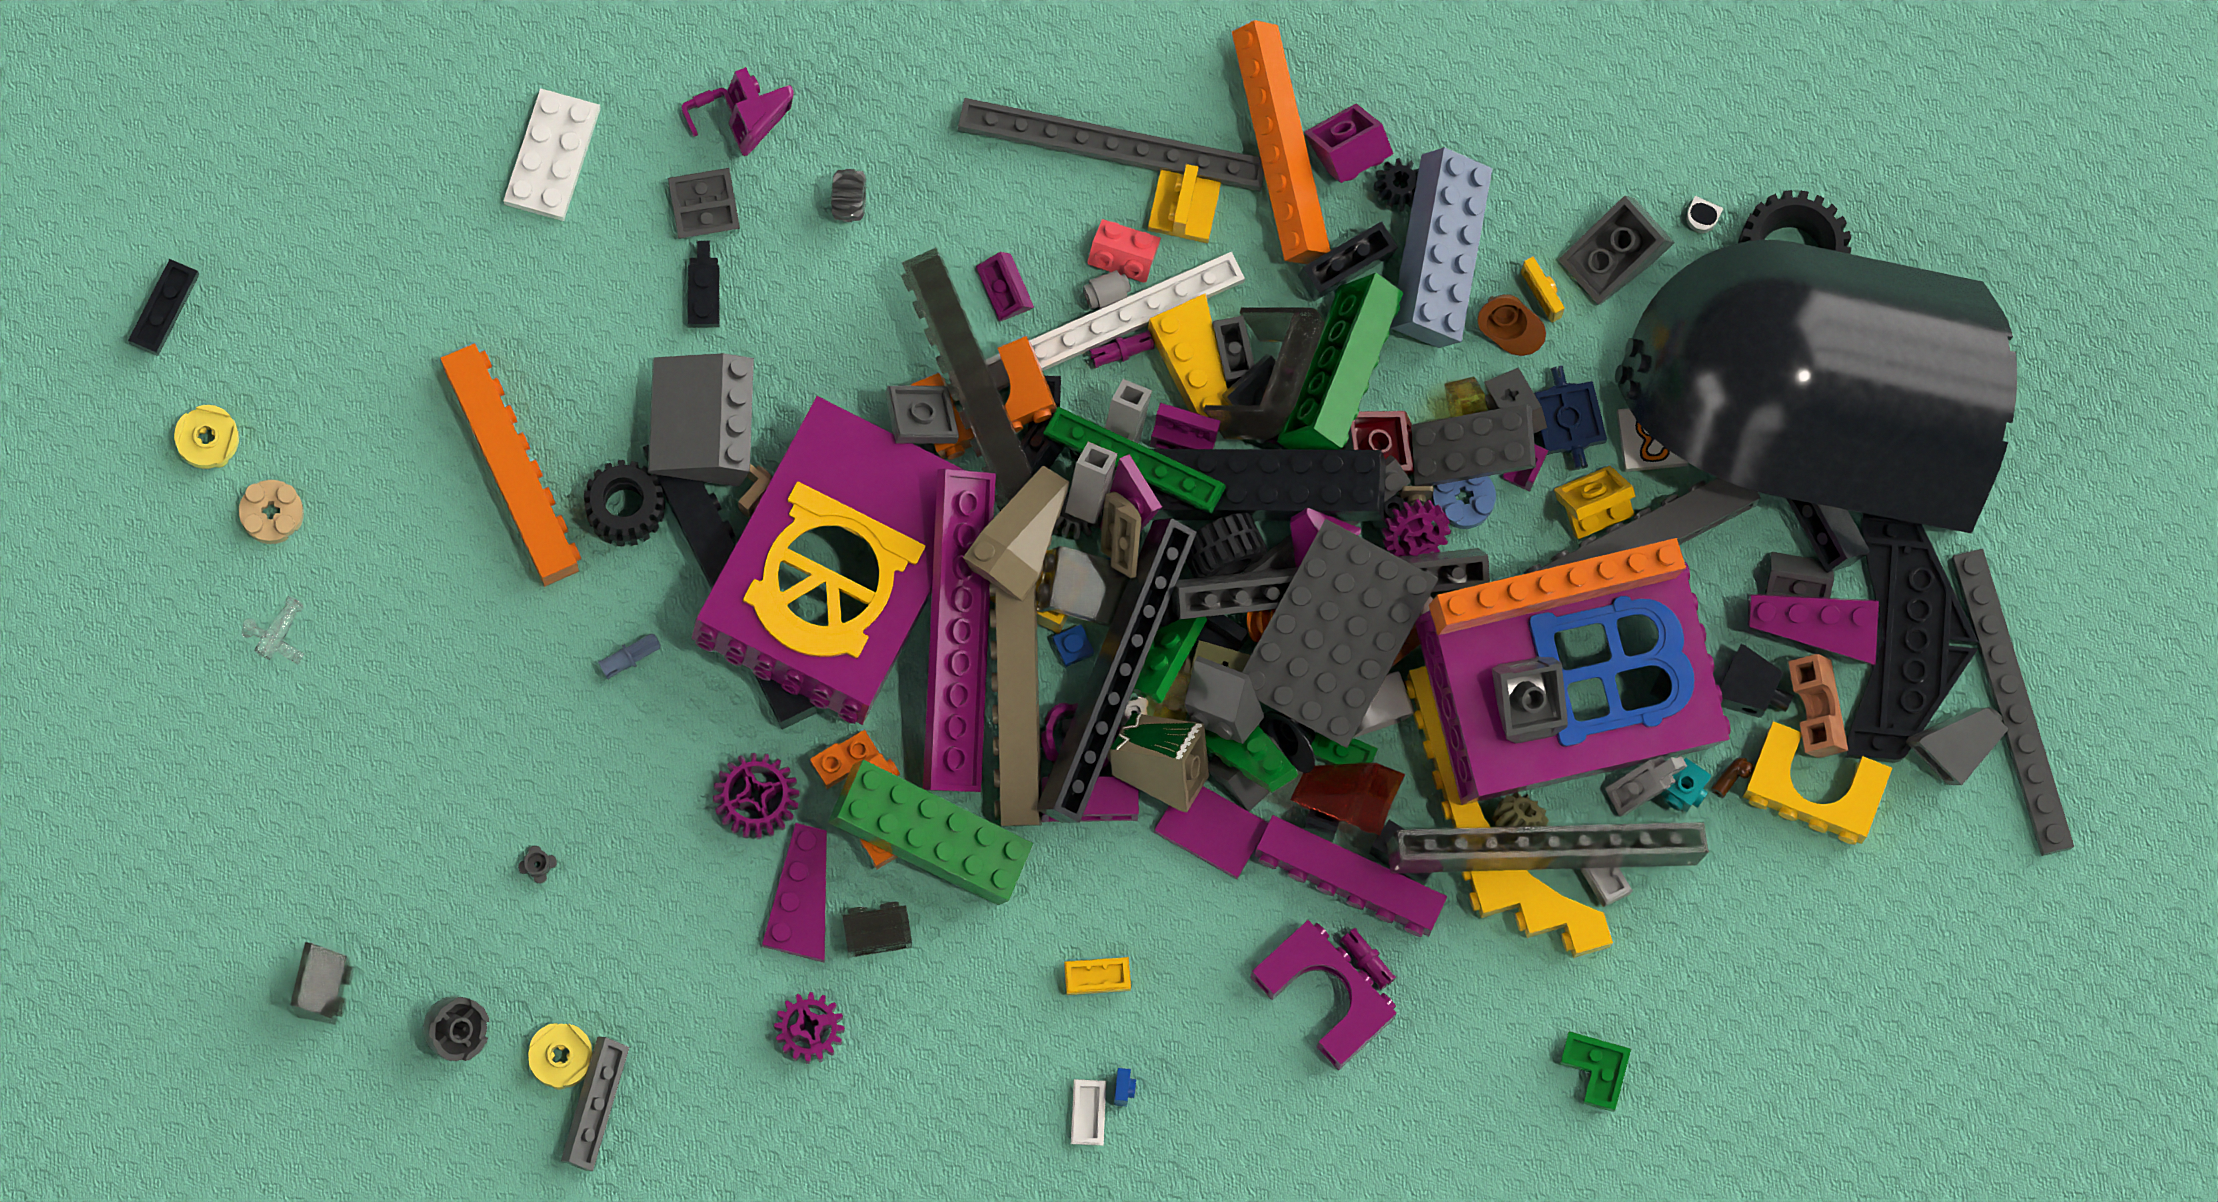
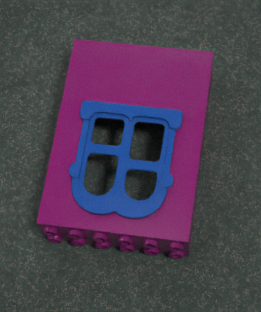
M1686 562V569L1675 579L1442 635H1437L1430 610L1418 617L1415 625L1461 805L1641 765L1662 756L1664 759L1698 752L1715 747L1730 739V723L1727 716L1723 715L1721 707L1722 692L1720 687L1715 684L1713 676L1714 661L1706 650V631L1703 624L1699 623L1697 615L1698 600L1696 595L1691 592L1688 581L1690 580V569ZM1632 615L1648 617L1655 623L1658 630V640L1655 647L1647 653L1634 656L1625 655L1617 628V620ZM1596 623L1601 624L1607 638L1611 654L1610 660L1572 670H1564L1562 668L1568 727L1553 737L1517 744L1507 740L1496 700L1492 668L1498 664L1535 657H1553L1560 661L1554 640L1556 632ZM1645 666H1656L1663 669L1671 680L1669 697L1657 705L1631 711L1624 710L1619 697L1615 675L1618 672ZM1599 678L1603 684L1609 714L1604 717L1579 722L1574 717L1567 687L1570 683Z

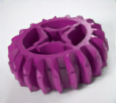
M751 753V762L747 763L745 758L740 755L738 757L740 766L736 767L734 763L729 762L727 767L731 773L720 771L719 778L725 783H714V789L720 793L713 795V802L721 804L715 808L716 814H726L721 820L724 826L734 821L731 827L732 833L736 834L741 827L744 828V838H748L750 831L754 830L756 839H761V830L767 829L770 837L774 836L772 826L776 825L780 830H784L785 824L782 818L788 821H792L794 818L793 814L787 809H798V802L792 800L800 796L799 790L792 788L797 784V780L795 777L787 778L791 773L788 766L779 770L781 760L778 758L770 765L768 754H764L762 762L757 761L756 753ZM753 773L768 775L777 782L774 784L771 781L761 783L756 780ZM743 777L746 788L743 792L737 794L736 799L730 801V793L733 786ZM751 784L755 791L758 790L759 794L763 792L761 794L762 808H760L758 801L754 802V798L750 800ZM783 791L779 807L769 815L767 803L776 797L775 794ZM738 808L741 811L752 809L760 819L746 818L735 810Z

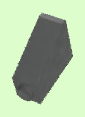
M1990 707L1971 708L1909 737L1906 743L1947 785H1963L2009 729L2001 722L2003 718L1996 710Z

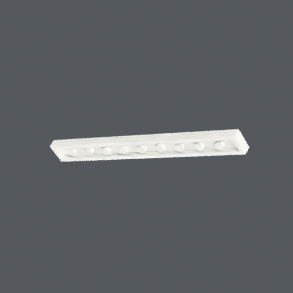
M1229 252L1029 341L1033 346L1041 369L1044 371L1081 355L1090 349L1115 340V338L1149 325L1150 318L1206 293V298L1208 299L1242 284L1245 278L1233 253ZM1000 354L949 376V380L962 407L1010 386V380Z

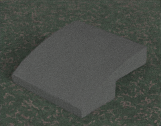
M729 168L668 178L678 239L740 229Z

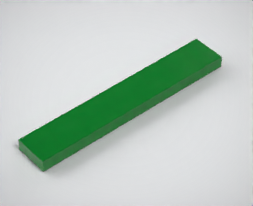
M1057 407L1043 433L1046 438L1080 454L1088 442L1117 453L1115 470L1117 469L1119 459L1130 454L1149 486L1209 514H1212L1226 488L1225 484L1060 407Z

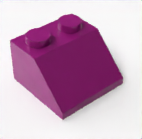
M1357 103L1304 132L1306 139L1327 172L1340 183L1353 180L1362 171L1380 165L1386 158L1394 154L1383 124Z

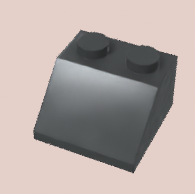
M1200 656L1196 658L1185 700L1190 721L1203 723L1206 730L1218 734L1225 740L1232 739L1243 744L1264 718L1249 675Z

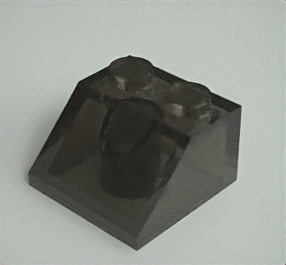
M305 942L290 1003L297 1017L336 1025L337 1017L343 1016L346 1007V998L342 997L345 985L350 986L354 967L350 966V961L346 955Z

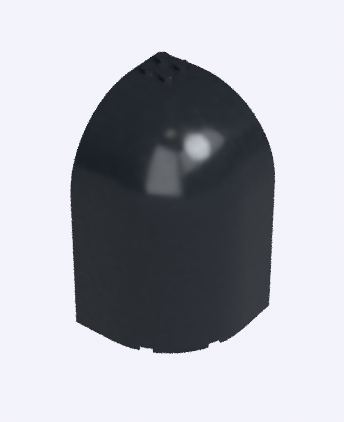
M1756 240L1729 245L1700 257L1675 274L1657 292L1643 312L1633 337L1629 338L1626 343V354L1622 364L1615 371V382L1618 383V387L1633 416L1651 437L1681 459L1720 479L1773 496L1972 534L1996 480L2007 449L2008 442L2003 441L2007 422L2013 423L2017 393L2016 352L2010 351L2009 340L2013 338L2008 320L1983 281L1795 242Z

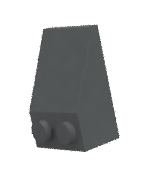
M1624 196L1558 260L1595 302L1601 305L1650 267L1675 242L1635 198Z

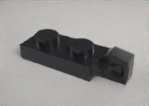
M697 241V258H690V265H688V328L720 327V267L718 265V258H710V241Z

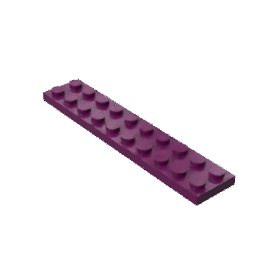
M938 469L923 773L924 790L981 792L990 582L973 572L963 557L984 528L994 519L996 473Z

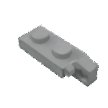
M1682 755L1676 758L1672 757L1666 761L1662 756L1647 761L1606 787L1605 789L1619 817L1627 815L1670 788V785L1675 783L1672 775L1677 774L1686 768L1687 765Z

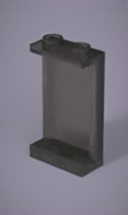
M1058 546L1047 551L1043 561L1042 582L1036 592V601H1038L1037 611L1042 613L1055 611L1110 627L1130 577L1111 567V560L1064 546Z

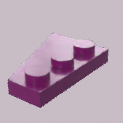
M1130 454L1121 457L1110 493L1117 492L1138 510L1141 517V532L1162 506ZM1102 517L1101 524H1100V527H1099L1100 530H1101V532H1102V526H1103V517Z

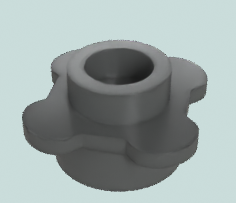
M532 846L529 848V853L525 856L524 861L519 863L518 868L520 873L532 876L536 883L541 884L547 880L546 875L550 869L556 867L557 860L553 855L548 856L539 846ZM540 862V867H535V863Z

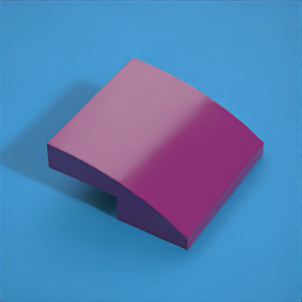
M1160 403L1151 435L1150 447L1156 449H1214L1221 421Z

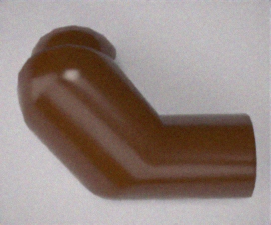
M1736 758L1721 773L1711 787V791L1718 797L1724 798L1739 776L1743 779L1751 776L1754 770L1753 764L1747 762L1746 758Z

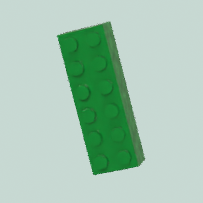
M1376 272L1338 287L1277 439V442L1287 449L1340 450L1347 443L1349 429L1352 422L1358 416L1360 401L1369 388L1370 384L1368 381L1373 369L1379 363V353L1390 335L1389 328L1393 318L1400 310L1399 303L1403 295L1401 290Z
M865 760L852 765L828 820V823L996 905L1010 900L1033 846L1032 842Z

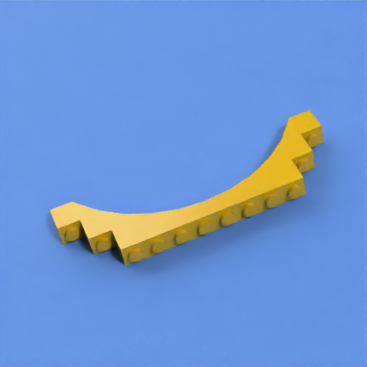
M1424 666L1410 670L1407 676L1408 680L1404 681V685L1410 699L1414 698L1417 710L1413 713L1417 729L1424 730L1426 741H1422L1425 756L1427 760L1432 759L1436 771L1431 772L1436 790L1442 789L1445 799V801L1441 802L1445 820L1451 819L1454 831L1450 832L1455 851L1460 850L1463 862L1459 863L1464 881H1470L1473 892L1469 893L1473 911L1479 910L1480 917L1484 918L1518 908L1519 912L1515 913L1516 923L1520 932L1525 930L1527 938L1564 928L1565 932L1561 933L1562 942L1566 952L1571 950L1573 958L1610 948L1613 941L1604 912L1564 897L1532 876L1504 848L1484 818L1479 803L1474 802L1461 805L1427 668Z

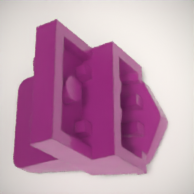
M745 67L734 72L728 88V93L735 106L728 124L742 155L748 156L791 109L794 90L791 85L759 96L760 87L754 75L750 76Z

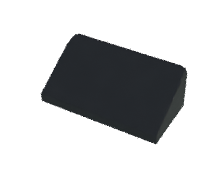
M1051 418L1040 423L1034 422L1007 461L1030 478L1042 466L1050 469L1065 447L1046 438L1043 434Z

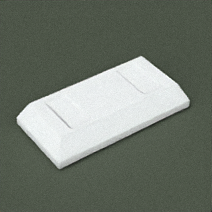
M1074 1079L1071 1144L1103 1146L1106 1081Z

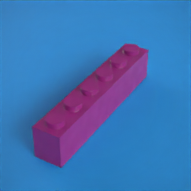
M1272 815L1255 852V856L1260 858L1259 862L1271 869H1276L1278 866L1288 871V876L1302 883L1308 880L1318 885L1317 889L1329 896H1334L1336 893L1346 898V903L1360 910L1366 907L1376 912L1375 916L1380 920L1391 924L1393 921L1404 925V929L1408 933L1417 937H1422L1423 934L1428 937L1430 936L1448 897Z

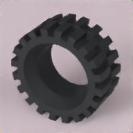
M1792 190L1783 191L1780 199L1777 198L1775 193L1767 198L1765 205L1760 202L1755 207L1753 214L1750 213L1738 240V243L1765 240L1773 231L1791 227L1808 233L1816 241L1819 248L1851 254V247H1847L1851 240L1850 231H1843L1847 224L1843 216L1838 219L1834 217L1838 209L1832 203L1828 208L1822 206L1825 198L1817 195L1814 201L1807 199L1809 192L1800 190L1798 197H1793Z

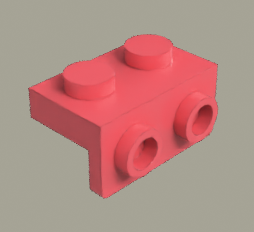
M1102 219L1092 242L1088 264L1109 272L1117 270L1120 275L1125 274L1128 278L1145 283L1161 238Z

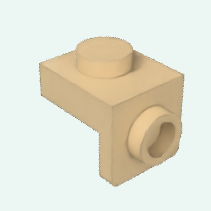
M751 464L747 477L754 484L738 501L739 511L748 518L754 513L772 479L770 473L763 467L758 465L755 468Z

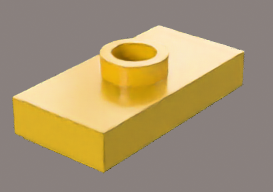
M1534 256L1525 260L1520 273L1549 321L1553 323L1562 318L1565 309L1556 294L1558 292L1556 284L1550 276H1545Z
M1129 957L1064 962L1066 995L1131 991Z

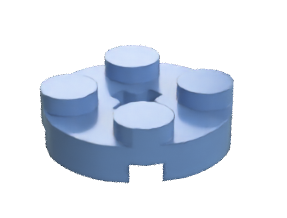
M1488 476L1435 485L1432 495L1433 505L1439 504L1447 515L1450 524L1459 529H1471L1484 523L1492 513L1496 501L1495 487ZM1460 490L1471 493L1472 497L1469 498V504H1464L1462 500L1456 499V496L1460 494Z

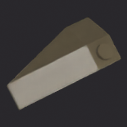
M1042 466L977 537L963 557L969 568L1023 602L1041 576L1044 567V557L1047 548H1050L1051 535L1056 519L1060 516L1070 484L1069 481Z

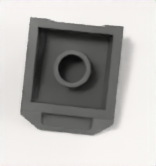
M1535 657L1498 664L1492 668L1496 700L1507 740L1517 744L1553 737L1568 727L1562 663L1553 657Z

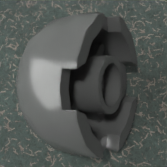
M461 996L442 998L433 1004L425 1015L423 1022L424 1039L428 1047L445 1060H470L479 1054L487 1043L488 1037H485L489 1017L484 1007L470 998Z

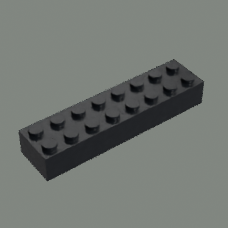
M1151 449L1224 483L1226 487L1212 514H1209L1149 486L1162 506L1151 520L1167 518L1174 520H1217L1233 514L1248 513L1252 515L1254 521H1291L1292 517L1306 508L1341 521L1384 520L1386 459L1382 450Z

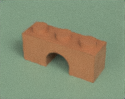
M1814 654L1788 661L1793 690L1801 696L1806 709V721L1799 722L1805 753L1817 758H1823L1848 751L1831 659L1820 654Z

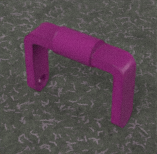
M725 88L705 91L693 96L692 100L682 104V114L693 137L698 136V133L688 110L696 107L699 108L724 96L732 114L735 106Z

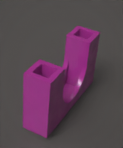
M1307 920L1252 970L1250 978L1271 1000L1277 997L1300 975L1310 971L1330 973L1344 984L1350 999L1349 1011L1317 1044L1320 1052L1339 1071L1395 1019L1397 1012L1394 1008L1396 1005L1385 993L1380 995L1372 987L1374 982L1363 970L1357 971L1349 963L1351 958L1340 946L1335 948L1327 940L1329 935L1320 924L1316 923L1313 925Z

